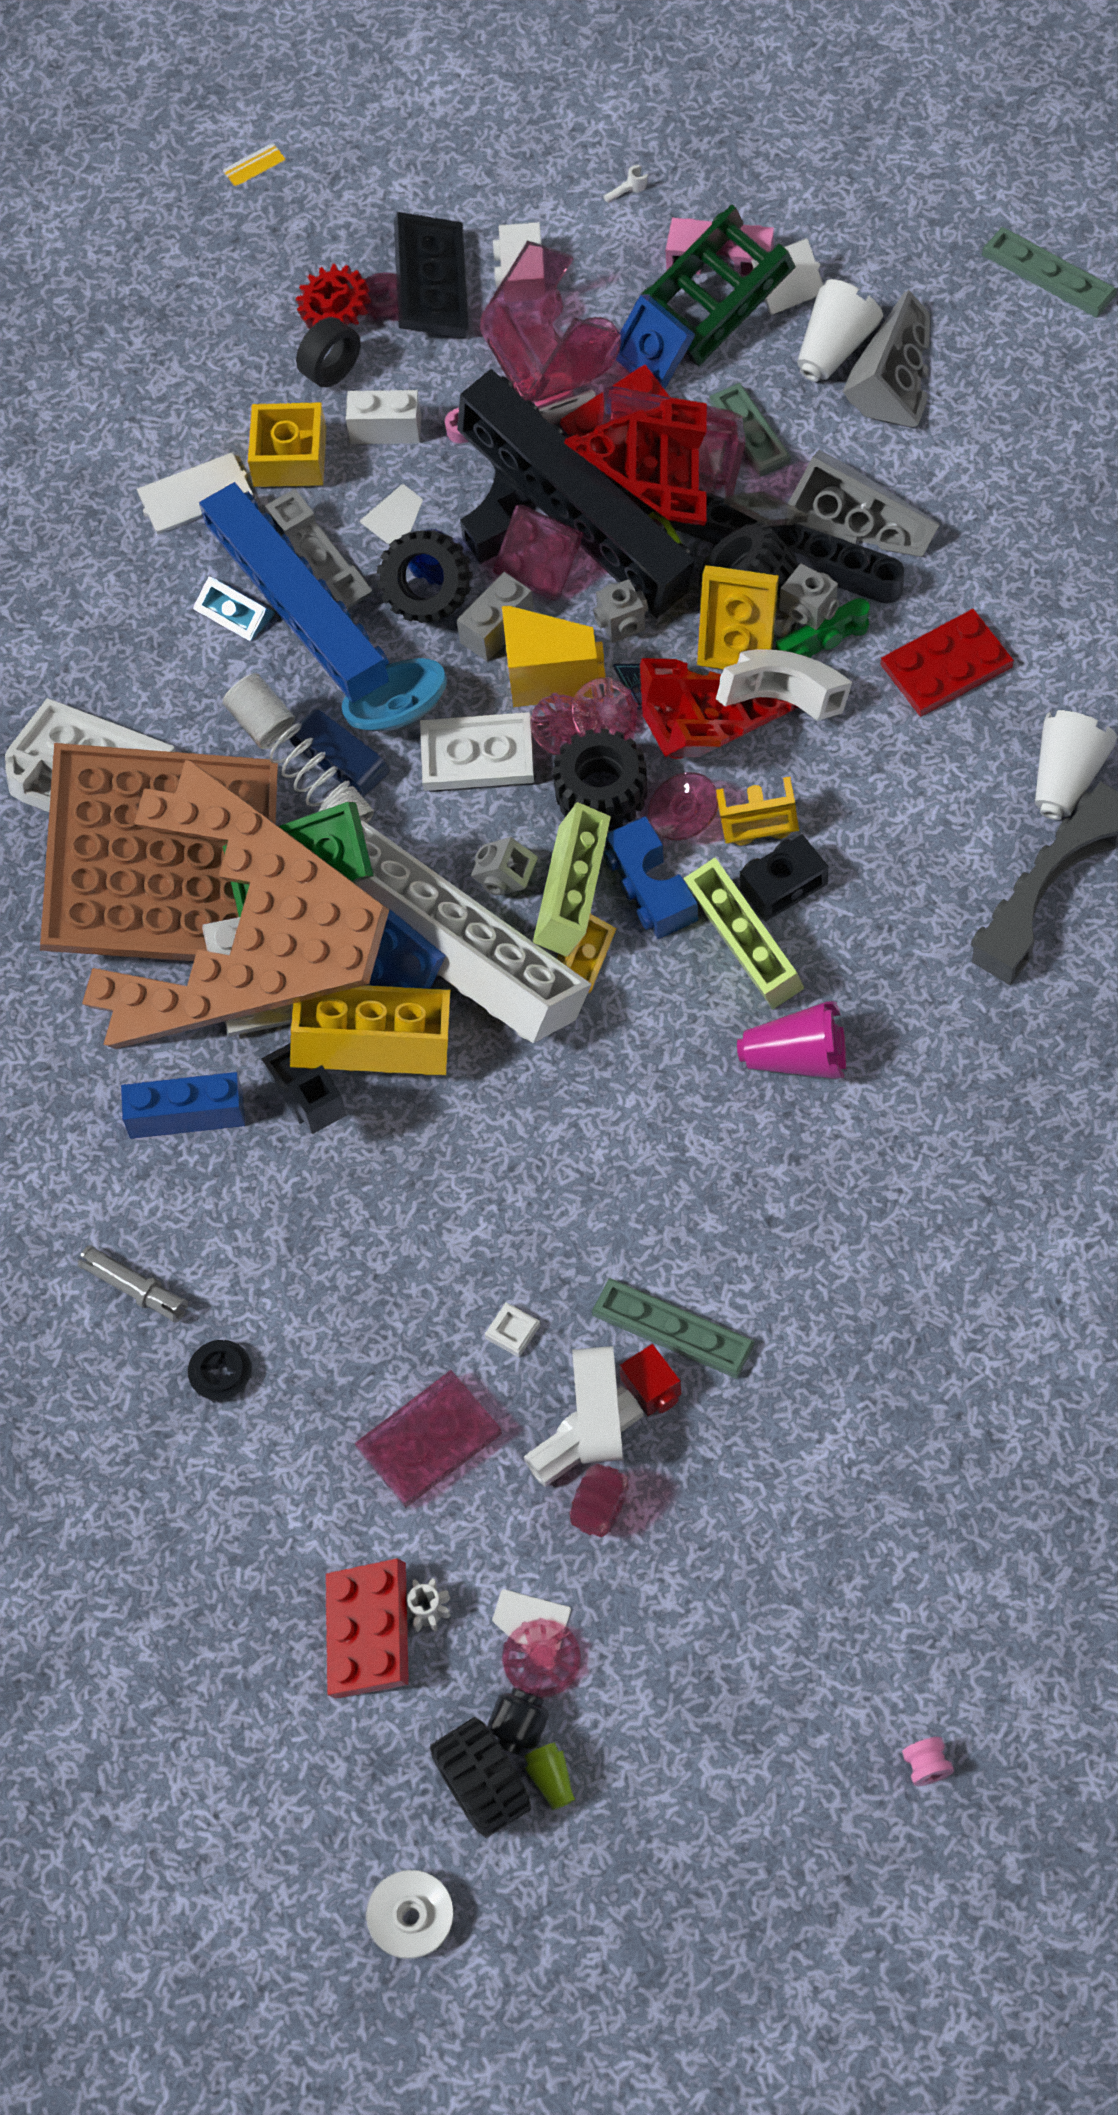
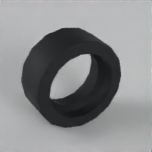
M327 317L320 320L310 328L298 347L296 356L297 369L319 387L328 388L336 385L347 376L356 363L361 348L360 336L354 329L338 318ZM332 347L330 353H329V354L327 355V357L324 359L326 353H327V352L329 351V349Z

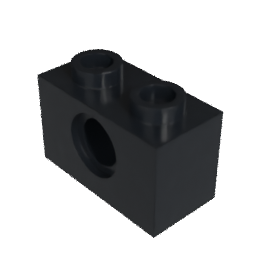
M801 834L793 840L787 839L782 841L775 847L773 852L763 858H755L749 861L740 871V890L766 922L828 884L829 866L805 836ZM779 873H785L789 876L785 878H779L774 875Z

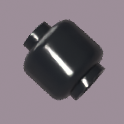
M515 1687L512 1688L511 1693L504 1692L498 1696L487 1726L493 1735L497 1737V1741L504 1750L519 1755L521 1747L526 1749L537 1747L549 1717L548 1710L542 1706L544 1699Z

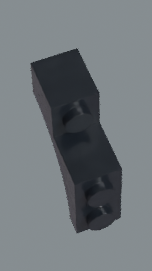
M494 465L495 477L486 498L475 510L460 519L462 539L480 564L517 545L516 531L519 527L513 513L534 503Z
M290 1043L261 1058L264 1068L298 1123L305 1122L312 1134L347 1116L341 1094L323 1065L314 1069L290 1067Z

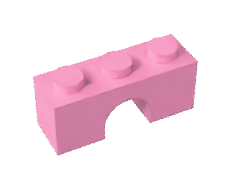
M672 218L666 245V271L711 226L712 221ZM743 225L740 228L767 252L774 249V228L760 225ZM730 239L716 253V255H724L734 261V270L743 277L748 276L754 269L751 261L753 258Z

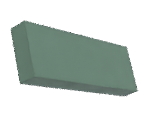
M737 383L709 396V403L759 477L791 463V456L741 383Z

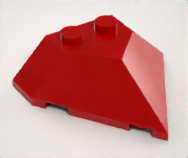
M672 397L662 401L658 407L648 411L638 410L597 426L593 432L581 437L577 434L565 439L564 444L668 520L705 526L706 492L699 491V448L707 433V403Z
M641 658L642 714L665 757L674 759L701 757L798 708V706L790 702L770 697H757L724 706L716 700L721 674L710 671L708 675H701L689 671L687 668L689 663L677 659Z

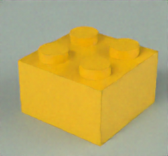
M322 402L252 404L248 465L253 487L320 486L324 484L327 428Z

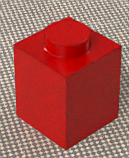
M653 1343L619 1365L621 1381L637 1400L647 1416L656 1411L664 1413L679 1401L681 1381Z

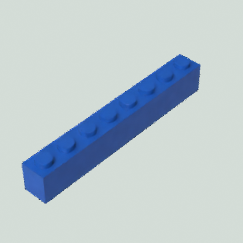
M233 482L199 502L203 519L208 529L352 703L389 682L386 670L389 661L380 646L373 647L364 627L360 623L354 624L350 620L351 616L344 603L340 600L335 602L326 582L322 578L317 580L314 577L313 570L304 556L298 558L289 538L285 534L280 536L277 533L272 518L266 512L261 514L256 500L249 491L244 493Z

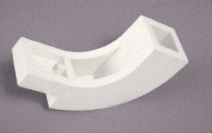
M749 650L740 653L737 664L724 667L720 677L716 700L724 706H729L757 697L777 698L798 706L815 720L819 721L843 713L852 681L828 665L803 655L779 650Z

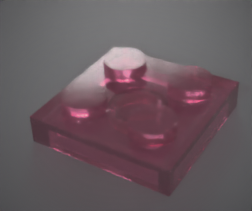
M522 504L517 505L493 573L501 576L505 572L533 592L552 601H557L563 592L584 533Z

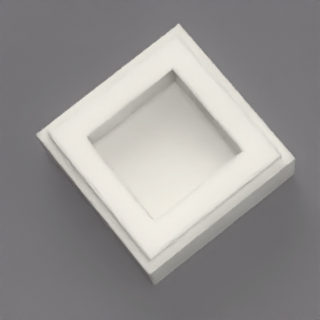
M506 1302L485 1332V1339L520 1357L539 1329L540 1321Z

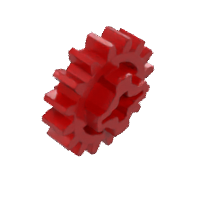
M332 264L330 271L327 272L323 267H320V275L317 277L309 274L307 277L310 283L299 286L303 295H299L295 299L299 305L297 312L307 328L310 330L313 325L327 317H335L347 325L352 323L358 326L360 323L357 316L367 315L368 311L364 305L371 303V298L368 295L370 289L358 270L352 272L349 265H345L340 271L336 264Z

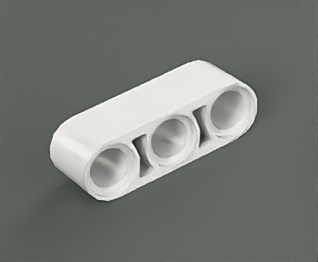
M613 1346L572 1349L581 1463L623 1460Z

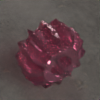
M598 1463L587 1469L572 1501V1507L569 1512L571 1525L580 1528L581 1532L591 1536L594 1534L601 1538L611 1532L626 1500V1494L629 1489L627 1476L619 1473V1470L608 1465L605 1467Z

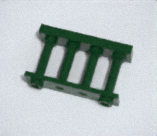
M732 204L713 219L711 226L652 286L647 287L641 293V295L651 296L695 334L686 353L689 359L698 366L796 268L789 251L780 243L772 251L767 252L740 230L744 223L737 208ZM729 239L759 263L748 276H741L716 255ZM705 264L734 287V290L723 301L718 302L691 279ZM681 289L710 313L699 326L694 327L667 304Z

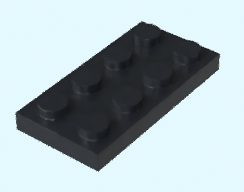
M397 212L394 218L399 328L466 338L469 331L463 222Z

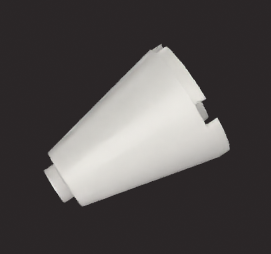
M830 279L819 288L797 360V364L801 368L800 373L811 381L817 382L818 380L828 379L880 324L883 317L881 307L870 296L865 301L856 295L859 288L841 280Z
M1057 710L1055 717H1052L1050 712L1046 714L1043 722L1035 805L1040 808L1041 815L1053 820H1061L1062 816L1071 815L1115 747L1117 734L1113 729L1107 726L1104 732L1096 727L1098 720L1077 712Z

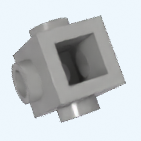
M800 563L780 589L779 610L790 615L794 621L806 624L817 630L825 618L830 620L838 609V583L833 581L827 574L818 573Z
M630 579L621 583L609 584L596 592L597 607L593 608L594 617L599 628H605L612 643L645 631L644 612L648 611L647 601L641 590L635 591Z
M512 837L487 843L476 854V864L471 877L481 883L484 890L493 895H503L526 889L538 857Z

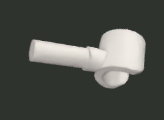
M640 165L630 167L627 181L604 195V200L609 203L628 191L634 193L643 191L647 186L648 174L640 177L642 167Z

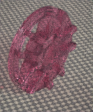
M612 677L597 678L585 683L576 693L572 704L573 721L580 735L585 736L586 731L580 719L582 717L591 719L587 730L593 729L594 732L598 726L609 729L613 735L616 731L621 732L616 725L618 722L626 729L624 732V739L626 741L631 733L636 730L637 707H639L638 702L635 703L630 688L627 689L623 684L612 679ZM599 684H604L605 697H602ZM613 687L621 692L615 697ZM589 688L592 690L593 699L583 696ZM625 697L628 706L620 708L618 701ZM580 703L590 705L589 712L580 711ZM630 710V720L622 713Z
M553 693L551 696L542 698L532 711L530 717L532 735L537 743L549 753L561 755V741H567V744H571V737L576 734L580 737L585 736L582 732L593 729L594 733L599 732L596 719L592 713L593 708L591 706L587 707L580 701L581 698ZM550 703H553L556 711L549 705ZM563 703L570 704V706L566 708ZM575 707L581 711L577 716L572 713ZM542 710L546 716L537 715L539 711ZM587 718L589 723L584 722L582 720ZM537 725H548V728L539 730ZM553 736L554 746L549 744L545 737Z
M544 1618L529 1622L524 1621L521 1623V1626L511 1633L503 1645V1669L507 1679L515 1688L540 1698L551 1697L566 1690L578 1675L581 1665L579 1644L569 1628L558 1622ZM540 1627L542 1638L541 1640L533 1641L529 1629ZM546 1627L559 1631L547 1640ZM524 1632L528 1645L514 1643ZM565 1637L571 1643L560 1650L555 1648V1645ZM510 1651L525 1653L524 1659H509ZM574 1652L572 1667L563 1661L562 1658ZM556 1667H560L569 1673L564 1681H561L553 1673ZM511 1668H524L519 1680L513 1675ZM530 1673L537 1675L534 1689L524 1685ZM545 1676L557 1685L541 1690Z

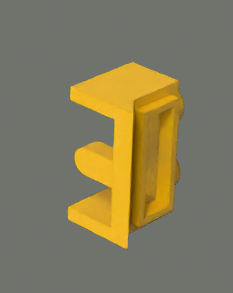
M790 776L783 777L786 797L764 800L762 788L759 785H752L747 789L749 803L730 807L726 806L724 789H716L725 844L734 842L737 845H747L756 838L767 836L782 839L789 836L791 832L800 831Z

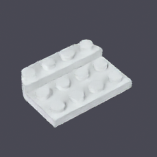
M47 698L5 754L9 793L20 801L49 812L54 743L175 752V746Z

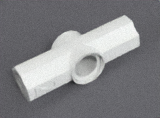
M623 1386L617 1389L621 1432L643 1417V1411L638 1405L637 1400ZM577 1411L560 1424L556 1434L524 1456V1461L531 1473L544 1487H547L581 1462Z

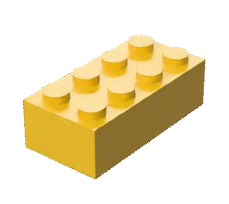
M364 985L293 1003L290 1067L314 1069L323 1065L324 1069L446 1075L450 990Z

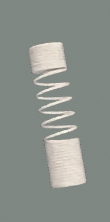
M250 674L230 688L223 698V705L230 711L234 719L239 722L243 730H246V733L255 741L259 748H272L270 762H285L282 768V776L285 778L296 777L294 782L295 791H309L306 797V805H321L320 812L348 801L356 802L360 820L366 823L371 820L374 809L362 798V795L357 792L358 790L355 787H348L350 781L340 784L326 799L313 804L309 802L314 789L333 776L338 767L330 768L312 786L304 789L297 788V783L302 774L317 765L325 757L326 752L317 754L301 771L291 775L285 774V768L289 761L312 744L314 738H308L303 741L287 758L276 761L273 759L274 751L278 745L297 733L301 728V724L297 723L292 726L295 716L292 715L281 699L276 696V693L271 690L269 685L264 682L265 680L262 679L260 674Z

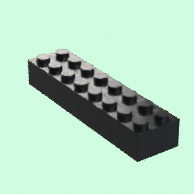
M491 368L460 394L457 431L618 583L630 579L635 591L641 590L644 594L648 611L658 619L688 593L695 559L688 547L682 543H677L671 538L664 525L657 519H651L642 510L641 505L633 496L626 495L616 486L615 480L603 471L601 472L596 466L564 444L566 437L561 428L554 423L550 424L540 414L538 407L532 401L522 398L515 391L509 379L504 376L500 377Z

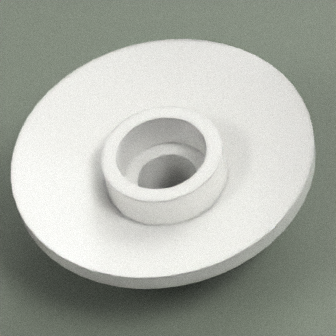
M417 1870L396 1872L381 1881L372 1892L366 1910L367 1926L375 1943L386 1953L403 1959L420 1958L435 1951L447 1938L453 1923L452 1901L444 1885L434 1876ZM410 1910L419 1913V1920L413 1925H408L403 1921L405 1913Z

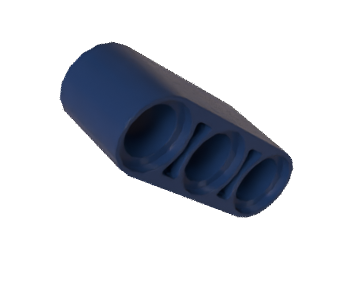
M313 709L299 722L301 728L289 738L295 748L306 739L314 738L312 744L302 754L311 760L317 754L326 752L325 757L317 765L325 772L332 767H338L332 777L341 784L345 781H350L348 787H355L358 790L357 792L362 795V798L369 794L390 773L388 765L381 756L319 709Z

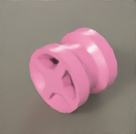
M932 1737L918 1741L902 1751L904 1760L910 1763L913 1769L911 1779L914 1786H924L940 1781L954 1772L952 1763L944 1757L945 1744L941 1737Z

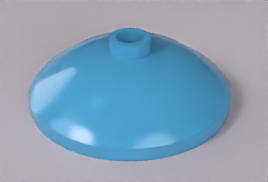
M424 658L407 659L386 666L389 682L354 703L345 696L342 703V713L351 726L365 731H389L406 727L422 718L440 700L447 685V676L444 668L438 662Z

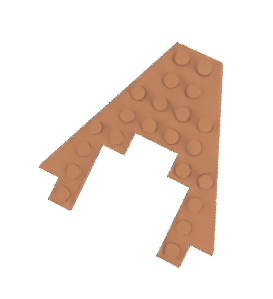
M189 760L184 762L176 793L144 788L134 822L135 825L142 829L228 843L218 876L225 881L248 884L249 889L230 955L197 949L187 986L92 968L82 1004L90 1008L112 1012L103 1045L118 1049L369 984L389 913L387 907Z

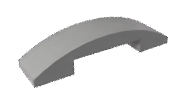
M296 489L265 505L266 511L272 518L280 535L285 534L289 538L298 558L301 556L306 558L313 570L314 577L317 580L322 578L326 582L335 602L342 601L348 610L373 595V590L354 565L349 566L316 523L313 511Z

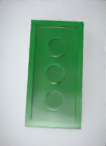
M348 801L279 826L353 883L374 876L356 802ZM227 844L223 846L224 854L226 851ZM231 882L238 915L241 917L249 885Z

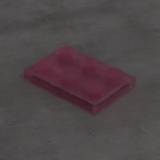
M450 1370L355 1442V1446L401 1504L407 1508L502 1435V1431L460 1379Z

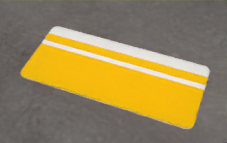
M270 144L223 169V172L234 186H238L283 162L285 157L274 144Z

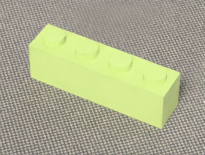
M577 802L559 825L533 943L567 957L586 934L611 816Z
M716 857L684 878L695 900L772 1010L804 989L798 973Z

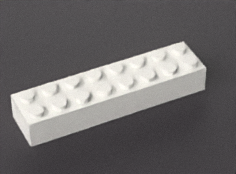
M361 820L374 876L355 882V884L385 907L395 912L446 955L437 975L458 988L461 994L470 997L484 1007L490 1015L499 1018L513 1028L520 1037L532 1043L541 1040L577 1019L591 983Z

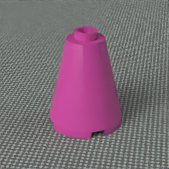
M824 1002L745 1030L743 1038L737 1040L739 1061L746 1062L748 1069L830 1079L844 1078L845 1075L841 1071V1069H846L844 1029L835 1024L833 1017L841 1016L837 1002Z

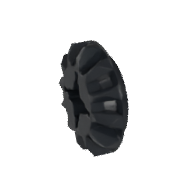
M214 1340L202 1345L193 1354L188 1365V1379L192 1388L199 1397L207 1398L213 1403L217 1400L231 1401L233 1396L240 1392H245V1387L249 1379L252 1378V1366L249 1355L239 1344L229 1340ZM224 1358L227 1371L232 1373L230 1375H223L217 1385L214 1374L208 1371L217 1370Z

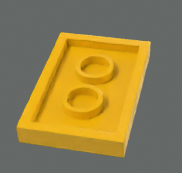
M705 565L702 578L697 654L698 666L724 669V667L737 664L741 652L761 649L773 650L779 576Z

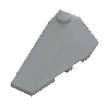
M910 290L902 294L851 370L843 393L847 396L848 401L864 417L914 427L919 424L927 403V392L921 390V378L928 376V366L923 363L922 351L929 348L930 313Z
M818 450L813 455L784 510L785 514L799 520L794 523L845 539V541L857 544V541L875 544L882 550L921 557L924 555L940 525L851 466L821 450Z

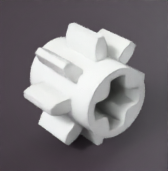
M433 1578L428 1584L420 1585L414 1579L413 1588L409 1594L407 1593V1605H409L407 1607V1620L414 1619L413 1627L417 1633L421 1630L422 1626H431L432 1630L436 1632L438 1631L437 1622L441 1617L450 1618L451 1616L449 1609L441 1605L450 1600L447 1590L437 1593V1584ZM426 1599L431 1608L424 1611L419 1605L420 1601Z

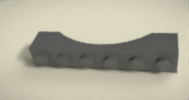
M1102 782L1098 784L1092 793L1089 791L1085 792L1076 807L1077 813L1072 819L1065 818L1056 832V840L1051 846L1044 845L1035 859V867L1030 873L1023 872L1013 888L1014 894L1008 901L1005 899L1000 901L993 912V921L987 928L982 926L971 941V946L973 947L972 963L1010 986L1032 958L1034 945L1033 917L1048 887L1063 872L1076 863L1095 854L1114 850L1118 846V791Z

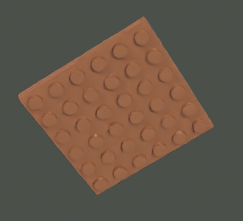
M54 743L40 951L194 961L197 949L207 951L202 926L239 917L231 882L225 881L218 876L224 858L223 846L228 843L138 827L134 822L144 788L176 793L184 762L189 760L276 824L278 763H272L270 759Z

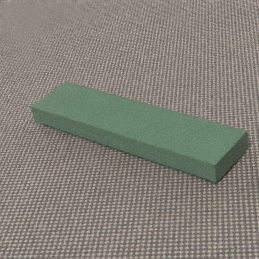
M1001 227L982 248V256L1096 318L1116 297L1117 288L1004 227Z
M611 1278L608 1279L592 1309L593 1317L737 1380L755 1345L752 1339Z

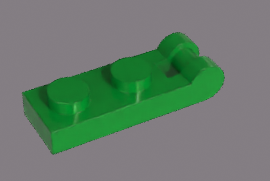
M853 599L838 607L830 620L825 618L817 630L805 625L776 641V650L811 658L814 654L824 649L830 650L835 648L842 639L851 634L855 636L864 635L869 630L868 617L870 605L865 599Z

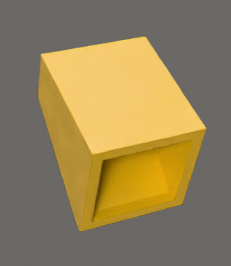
M502 606L513 707L600 698L599 684L606 683L603 643L602 641L595 642L593 627L513 606Z

